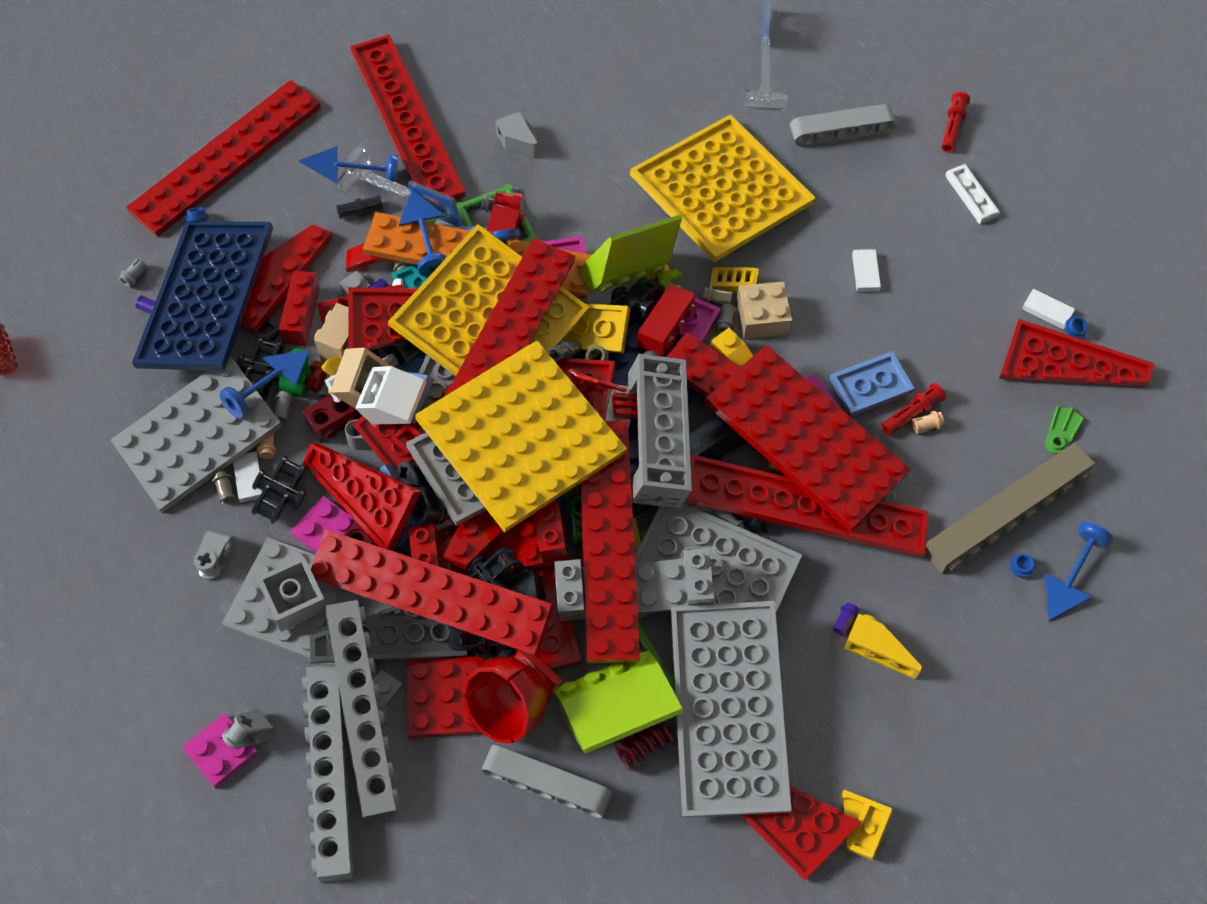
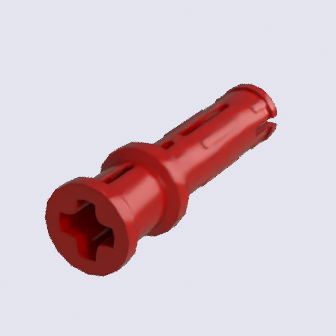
M959 91L952 94V105L947 111L949 120L941 145V149L944 152L950 153L955 150L961 122L967 116L966 107L969 105L971 97L965 92Z
M931 383L929 389L922 394H916L909 405L881 423V429L887 436H891L917 415L928 413L937 402H943L946 399L945 391L939 384Z

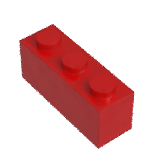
M293 270L279 325V332L285 344L307 345L320 290L316 273Z
M670 284L639 329L638 347L647 351H655L661 357L664 356L667 350H671L675 343V337L678 333L681 334L684 331L687 319L695 314L697 308L695 294Z

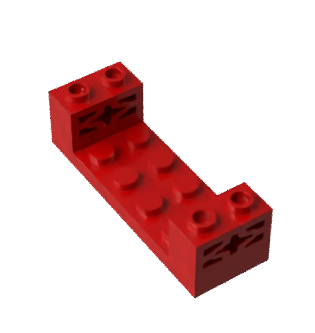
M550 502L534 513L535 518L525 519L506 531L500 538L497 537L481 556L489 559L500 548L510 547L515 553V558L523 563L525 569L555 565V561L569 560L564 520L559 502ZM434 523L409 528L412 558L466 576L471 575L468 569L466 570L443 561V555L455 532L439 535Z

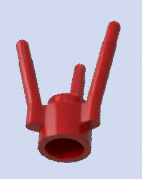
M570 369L566 373V376L581 392L588 388L589 382L624 393L627 392V389L587 376L574 369Z

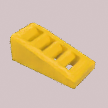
M713 267L710 285L714 289L737 293L738 286L756 284L759 269L750 267ZM718 275L723 276L722 282H717ZM727 277H732L731 282H726Z

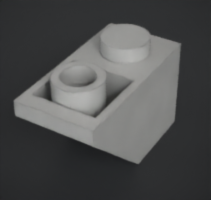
M520 112L496 120V133L505 150L532 158L538 157L539 139L536 134H532L528 120L523 119Z

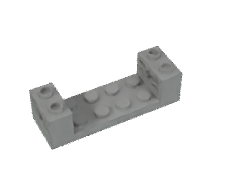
M638 354L628 372V393L637 394L639 468L631 479L632 503L680 508L692 491L686 360Z
M709 548L683 550V559L635 563L638 615L671 612V606L714 604ZM580 559L555 561L557 606L560 620H584V574Z

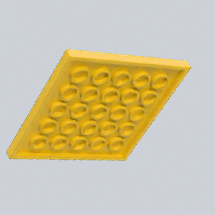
M731 114L630 169V176L670 217L681 215L680 227L713 262L718 261L813 205L816 199Z
M477 224L388 321V325L456 376L521 261L522 256ZM561 286L531 344L538 341L546 352L550 347L557 346L586 314L589 306Z
M538 341L533 342L416 414L418 423L504 532L592 476L627 451L625 445Z

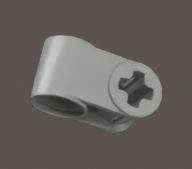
M208 530L205 533L193 560L202 579L214 580L221 574L222 568L234 548L235 539L233 536L214 530Z
M253 709L249 712L237 714L234 718V724L231 728L224 731L222 737L228 746L234 749H241L266 741L275 729L259 709Z

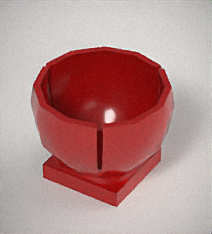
M519 649L514 657H495L486 660L465 679L462 694H465L463 700L467 714L478 730L495 742L516 743L529 735L542 722L545 709L562 679L538 657Z

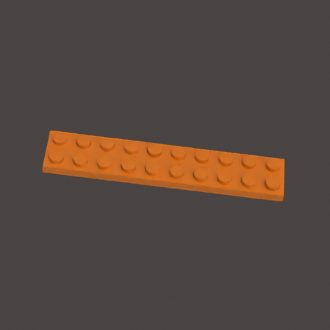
M375 212L363 247L365 255L418 265L419 261L428 255L419 222L399 226L401 217ZM425 222L433 253H442L447 257L471 232L469 230ZM519 240L508 242L509 247L522 257L530 244L529 242ZM564 250L575 255L576 259L562 287L575 297L587 299L589 290L578 269L592 255Z

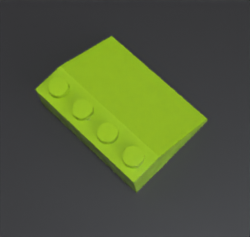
M681 215L609 237L578 269L589 292L600 291L604 293L615 285L622 287L632 279L639 281L650 273L657 275L665 269L664 265L671 260L682 221Z
M649 650L640 652L639 662H615L605 669L588 673L583 678L573 682H566L561 687H558L555 692L561 715L585 754L684 713L660 665Z

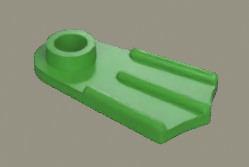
M1057 406L1045 441L1046 449L1054 455L1069 446L1084 421V417L1079 415L1073 407L1063 408ZM1053 441L1059 442L1060 446L1055 445Z

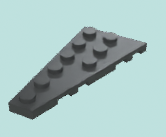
M393 606L366 617V622L362 623L363 633H369L371 644L370 648H366L368 658L373 657L374 661L467 657V650L455 651L448 646V639L451 636L448 625ZM345 625L341 629L342 633L346 636H352L356 633V629L352 625ZM329 629L310 636V664L335 663ZM350 650L346 653V658L351 662H356L361 658V655L356 650Z

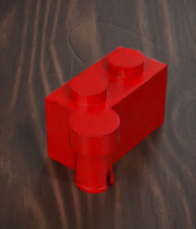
M496 191L497 195L494 197V205L486 230L490 233L504 229H519L520 225H524L526 213L522 212L524 194Z

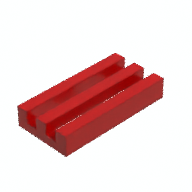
M614 392L612 395L614 417L638 420L637 394Z

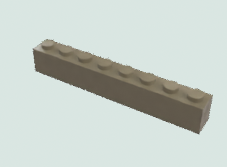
M1074 442L929 540L925 547V555L941 574L948 569L954 571L963 563L962 560L967 556L970 559L982 550L981 547L986 543L989 546L1000 538L1002 532H1011L1019 525L1018 522L1021 519H1030L1037 513V508L1040 506L1046 508L1056 499V495L1059 493L1065 495L1074 487L1073 484L1079 481L1082 483L1092 474L1090 470L1095 463Z

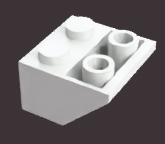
M392 366L372 367L355 409L371 424H410L425 388L426 381Z

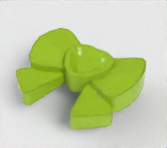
M677 269L673 271L666 270L658 274L657 278L659 284L664 286L666 291L670 284L673 285L671 281L682 277V274Z

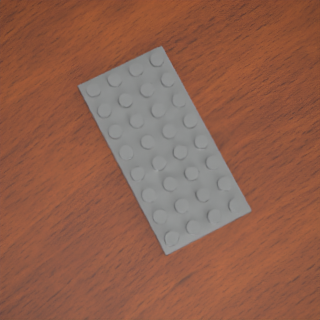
M775 601L671 606L675 691L684 712L677 715L682 818L791 813Z

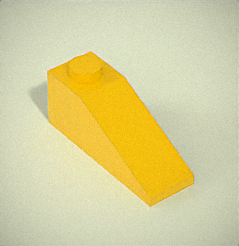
M730 328L711 341L712 349L739 367L753 357L746 344Z
M858 614L844 649L916 679L922 668L917 660L882 623L877 622L876 618L870 615Z

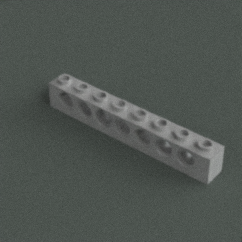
M358 600L326 605L327 622L362 819L393 813L396 810L395 805H399L397 788L392 789L390 781L391 778H395L392 762L387 763L385 752H389L390 748L387 735L382 736L381 726L385 725L383 710H378L376 700L380 699L378 683L373 684L371 674L375 673L373 657L368 658L366 648H370L371 644L369 633H363L362 623L366 622L364 607H359ZM345 625H352L355 627L356 633L352 636H346L342 633L341 629ZM350 650H356L360 653L361 658L356 662H351L346 658V653ZM357 675L362 676L365 679V685L356 688L352 686L351 678ZM360 701L367 702L370 706V711L366 714H360L356 711L355 705ZM369 727L373 729L375 737L372 740H364L360 736V730ZM376 754L379 757L380 763L376 767L367 766L364 761L366 755ZM374 780H379L384 784V791L380 794H374L370 791L369 784Z
M335 664L306 667V677H302L303 692H307L308 701L303 702L304 716L309 717V727H305L306 743H310V752L306 753V764L308 769L311 768L312 778L307 779L309 795L313 794V804L309 805L310 821H314V831L310 832L311 848L316 850V858L311 861L313 876L317 875L320 883L354 879L344 715ZM321 691L329 692L323 699L316 698L317 694ZM330 716L327 723H317L320 717ZM322 742H332L331 746L328 749H319V746ZM324 767H333V771L330 775H320V772ZM328 792L335 793L332 801L322 802L324 794ZM335 819L336 824L332 829L327 830L323 828L326 820ZM335 845L338 847V851L334 856H325V850L329 846Z

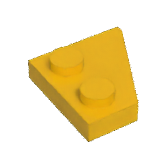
M843 790L844 814L861 821V824L846 838L847 850L873 861L892 816L893 809Z

